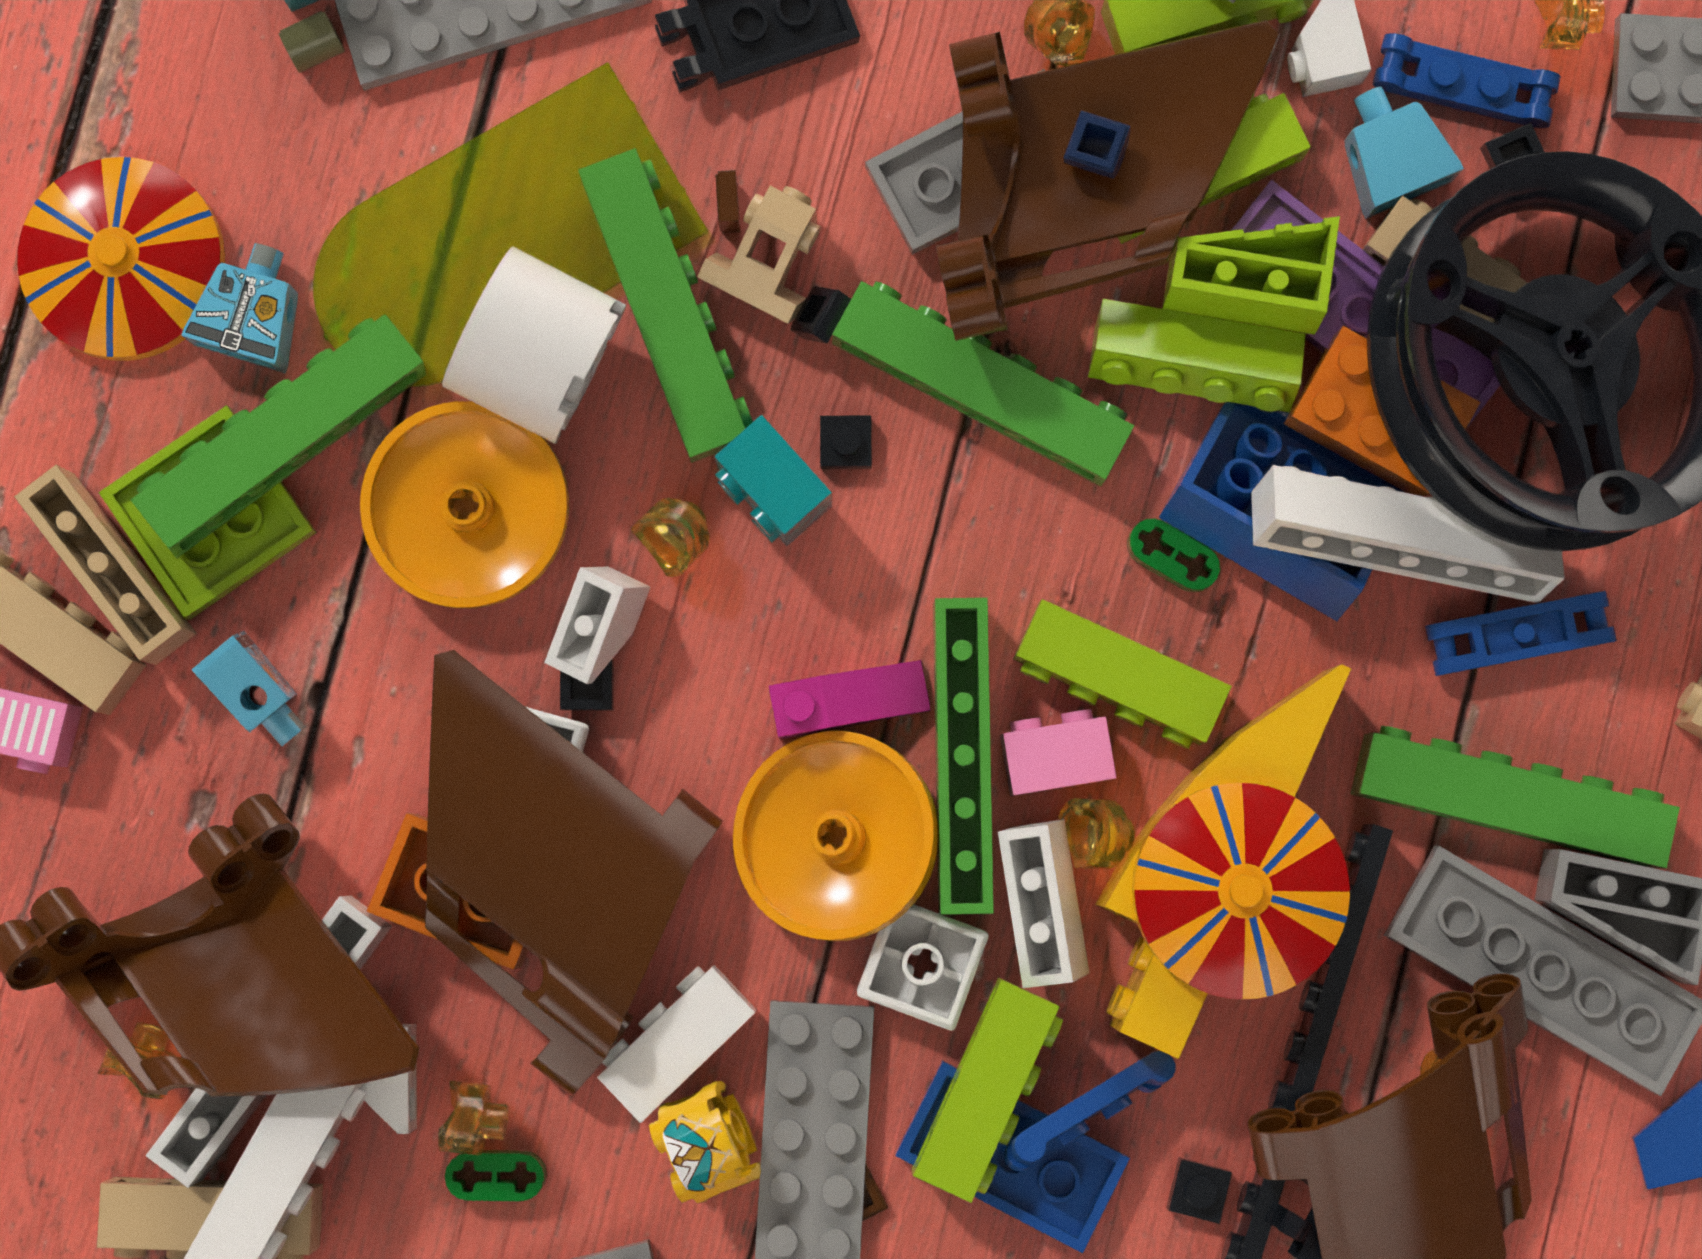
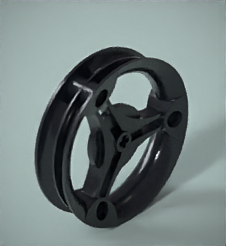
M1569 151L1543 152L1501 163L1480 174L1461 188L1452 198L1442 202L1424 215L1406 232L1382 269L1373 294L1367 330L1368 368L1377 408L1391 441L1416 479L1436 500L1474 528L1497 539L1518 546L1547 551L1586 550L1608 545L1628 537L1643 528L1651 527L1674 518L1702 501V216L1678 193L1643 171L1614 159ZM1522 211L1559 212L1590 221L1612 232L1615 235V251L1621 270L1610 280L1600 285L1580 277L1557 274L1534 279L1515 292H1510L1483 284L1468 277L1467 262L1461 244L1483 225L1507 214ZM1630 282L1632 287L1642 297L1624 312L1612 296ZM1460 304L1493 318L1494 322L1492 323L1460 309ZM1657 306L1664 310L1679 312L1690 344L1694 379L1690 412L1679 442L1663 466L1651 477L1647 478L1639 473L1626 471L1620 449L1617 414L1631 397L1638 380L1640 353L1636 333L1644 319ZM1432 328L1458 338L1492 361L1498 382L1511 402L1525 415L1542 424L1546 429L1560 464L1565 490L1559 494H1554L1517 478L1491 459L1470 437L1458 420L1442 387L1435 362Z

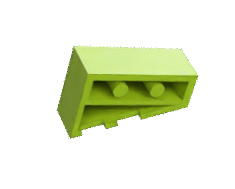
M1340 216L1324 218L1321 223L1292 226V223L1277 224L1274 229L1244 233L1243 229L1178 238L1169 262L1162 309L1315 335L1327 314Z

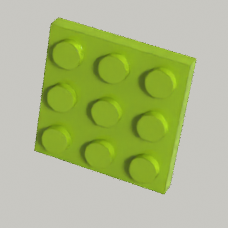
M227 405L98 492L184 619L187 620L204 611L317 533L287 488L280 482L179 558H176L132 503L131 499L139 494L137 492L138 486L145 479L157 472H163L165 475L181 463L180 456L190 446L202 440L209 443L224 432L222 429L223 424L235 414Z

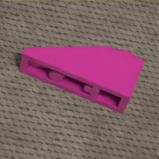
M921 660L769 685L777 734L780 740L931 711Z

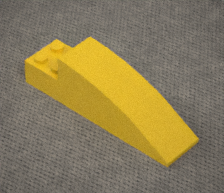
M1341 664L1322 671L1224 739L1182 780L1150 817L1119 861L1095 905L1138 924L1133 907L1132 880L1140 847L1155 822L1170 807L1186 796L1211 786L1227 783H1253L1269 786L1295 797L1351 668ZM1140 936L1128 960L1127 965L1134 968L1126 987L1118 984L1108 1004L1106 1013L1113 1016L1109 1025L1127 1036L1179 1059L1208 993L1184 983L1169 972L1154 956L1144 938Z

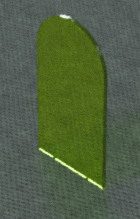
M607 62L368 198L343 216L327 236L316 261L313 279V298L316 314L324 331L325 340L329 341L335 350L350 340L348 334L359 323L368 318L376 321L386 314L424 362L426 375L410 387L442 383L456 345L479 298L499 263L512 246L603 293L621 283L585 192L578 169L636 148L641 162L650 159L661 185V188L653 191L660 210L669 206L680 234L671 239L675 250L678 251L708 233V230L689 200L685 187L679 183L637 112L636 104L630 100L610 64Z

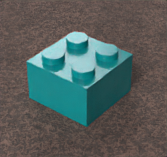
M760 415L714 456L719 469L715 474L719 480L717 483L734 503L738 505L745 500L752 507L753 511L749 513L753 518L751 521L771 543L779 538L788 546L832 507V492L763 415Z

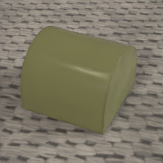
M322 11L280 30L281 33H279L299 73L345 52L332 22L326 13Z

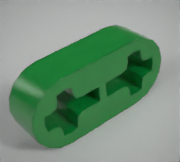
M1154 518L1139 522L1130 532L1127 539V549L1133 560L1182 590L1201 592L1209 588L1218 578L1220 561L1216 553L1206 545L1162 520ZM1153 530L1158 531L1161 534L1158 542L1172 551L1170 556L1158 550H1154L1149 556L1145 555L1141 551L1144 543L1138 539L1139 533L1148 535ZM1177 555L1188 561L1201 556L1205 560L1203 569L1208 572L1207 578L1199 576L1194 581L1187 579L1188 568L1175 560Z
M469 1150L460 1153L451 1160L446 1167L444 1177L448 1190L458 1199L466 1201H525L533 1198L540 1192L545 1185L547 1171L542 1159L533 1152ZM467 1161H472L476 1171L492 1172V1179H480L474 1183L473 1189H467L466 1181L457 1179L456 1172L464 1169ZM519 1162H525L527 1171L536 1173V1180L530 1181L526 1186V1190H520L516 1180L500 1179V1172H512L517 1169Z

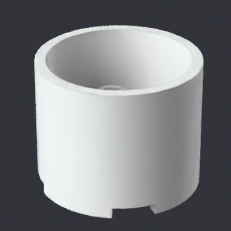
M512 246L499 263L479 298L450 359L442 386L556 444L561 435V430L565 431L584 396L606 350V344L608 340L611 341L618 327L626 304Z

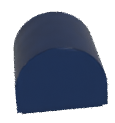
M1081 110L1063 157L1064 163L1114 179L1121 167L1128 146L1130 126Z

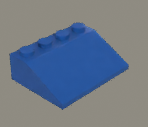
M1224 402L1158 518L1326 616L1338 621L1362 592L1373 569L1253 545L1251 492L1273 465L1281 467L1292 466L1309 473L1328 477L1339 476L1352 482L1376 487H1391L1399 492L1404 491L1284 425L1283 423L1289 412H1269L1260 410L1255 406Z

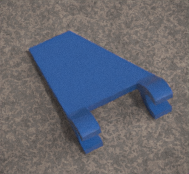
M1702 1079L1632 1137L1644 1183L1648 1190L1702 1177Z

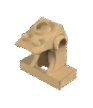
M769 186L764 197L755 194L743 218V221L748 223L749 227L734 259L731 260L719 253H715L705 259L697 277L789 324L796 318L806 298L784 287L788 272L798 251L800 250L808 254L821 230V226L817 224L816 209L810 206L812 200L802 192L785 186L783 191ZM763 231L786 243L774 269L751 257Z

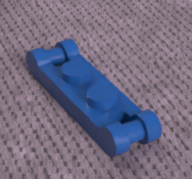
M1389 33L1384 35L1381 46V53L1384 55L1382 67L1377 68L1373 80L1375 88L1381 86L1385 92L1520 125L1531 123L1533 128L1550 127L1553 109L1549 107L1551 96L1558 92L1561 79L1558 73L1544 69L1531 70L1413 41L1410 37L1402 34ZM1404 61L1416 64L1414 76L1406 75L1402 71ZM1518 89L1531 92L1529 103L1525 104L1515 101Z
M1606 591L1427 625L1425 626L1428 641L1434 642L1437 660L1432 661L1435 676L1616 642L1614 626L1608 627L1604 607L1609 606ZM1584 612L1588 631L1577 633L1573 613ZM1467 634L1471 653L1458 656L1454 636Z
M1155 1051L1022 1131L1005 1148L1004 1159L1006 1164L1015 1171L1028 1170L1044 1156L1046 1145L1054 1140L1059 1139L1064 1147L1090 1130L1085 1121L1100 1112L1108 1120L1132 1105L1133 1102L1128 1096L1136 1090L1145 1093L1156 1091L1174 1076L1176 1071L1174 1059L1167 1053Z

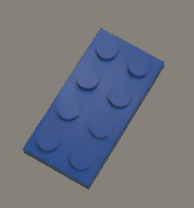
M943 1060L941 1061L895 1152L896 1157L914 1165L957 1067ZM1018 1099L1012 1113L1018 1115L1019 1120L1009 1143L1022 1131L1049 1115ZM1083 1134L1064 1147L1059 1139L1054 1140L1046 1145L1044 1156L1028 1170L1015 1171L1005 1162L1004 1151L1006 1145L999 1142L990 1161L997 1165L993 1180L985 1194L977 1191L974 1197L1083 1253L1130 1158L1108 1145Z

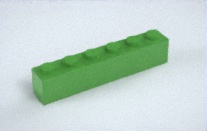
M634 148L578 169V172L691 463L720 452L745 430L753 420L744 397L742 396L734 400L727 381L735 378V374L725 349L715 352L708 333L717 329L706 301L696 304L690 286L698 283L688 254L678 257L671 240L680 235L669 206L660 210L653 191L661 188L650 159L641 162L637 150Z
M863 281L860 282L832 334V344L1098 486H1102L1135 426L1125 421L1128 416L1127 413L1108 402L1100 401L1097 406L1080 397L1082 390L1063 378L1055 377L1052 382L1035 373L1037 366L1020 355L1010 353L1008 358L991 350L992 343L982 335L956 341L952 328L945 325L947 319L937 311L920 305L918 310L902 303L900 301L902 295L881 282L876 281L873 286Z
M386 314L376 321L368 318L359 323L348 334L350 340L335 351L328 348L315 355L307 363L306 368L308 370L292 382L289 379L278 382L268 390L264 396L266 401L250 413L245 409L234 414L223 424L222 429L224 432L209 443L202 440L193 444L180 456V464L165 475L163 472H157L149 476L138 486L137 492L139 494L131 499L132 503L176 558H179L427 375L423 360Z
M935 598L933 603L936 804L939 826L937 851L938 913L994 914L988 598Z
M1381 726L1380 733L1364 734L1351 795L1644 867L1667 868L1680 807L1663 803L1665 795L1662 793L1633 788L1632 795L1612 791L1614 782L1610 780L1583 775L1581 783L1563 779V769L1539 763H1532L1531 770L1511 766L1513 757L1491 751H1482L1480 758L1461 754L1462 745L1447 740L1431 738L1430 746L1410 741L1411 732L1389 726Z

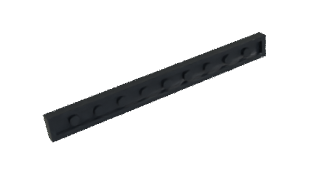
M1364 824L1361 832L1354 831L1349 840L1345 854V861L1351 862L1348 871L1350 901L1347 920L1336 947L1318 969L1315 981L1308 980L1304 986L1299 1002V1010L1305 1012L1299 1032L1292 1030L1288 1037L1283 1058L1289 1061L1284 1081L1277 1080L1273 1086L1268 1109L1282 1108L1294 1111L1296 1110V1100L1302 1095L1313 1092L1393 830L1375 824ZM1256 1171L1252 1182L1245 1181L1237 1203V1211L1243 1213L1237 1233L1229 1232L1223 1246L1221 1259L1262 1258L1272 1226L1264 1219L1274 1201L1279 1203L1285 1180H1268L1260 1177Z

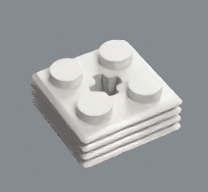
M913 904L898 920L878 931L857 988V995L863 999L952 1031L957 1026L989 935L982 929ZM922 949H928L931 951L930 959L937 963V967L934 973L925 971L922 978H917L913 976L914 967L907 963L908 958L911 954L920 955Z

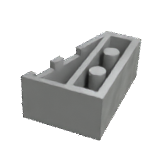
M1562 849L1543 850L1535 901L1674 981L1698 986L1702 965V878Z

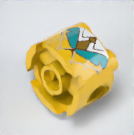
M715 1081L702 1087L700 1091L690 1096L660 1105L658 1120L649 1124L650 1135L655 1147L661 1154L664 1152L668 1154L674 1172L670 1174L671 1183L678 1199L682 1203L691 1199L696 1203H703L721 1192L760 1179V1162L750 1165L748 1156L758 1151L753 1134L735 1096L730 1094L723 1098L721 1095L722 1092L726 1091L725 1088L727 1087L723 1081Z

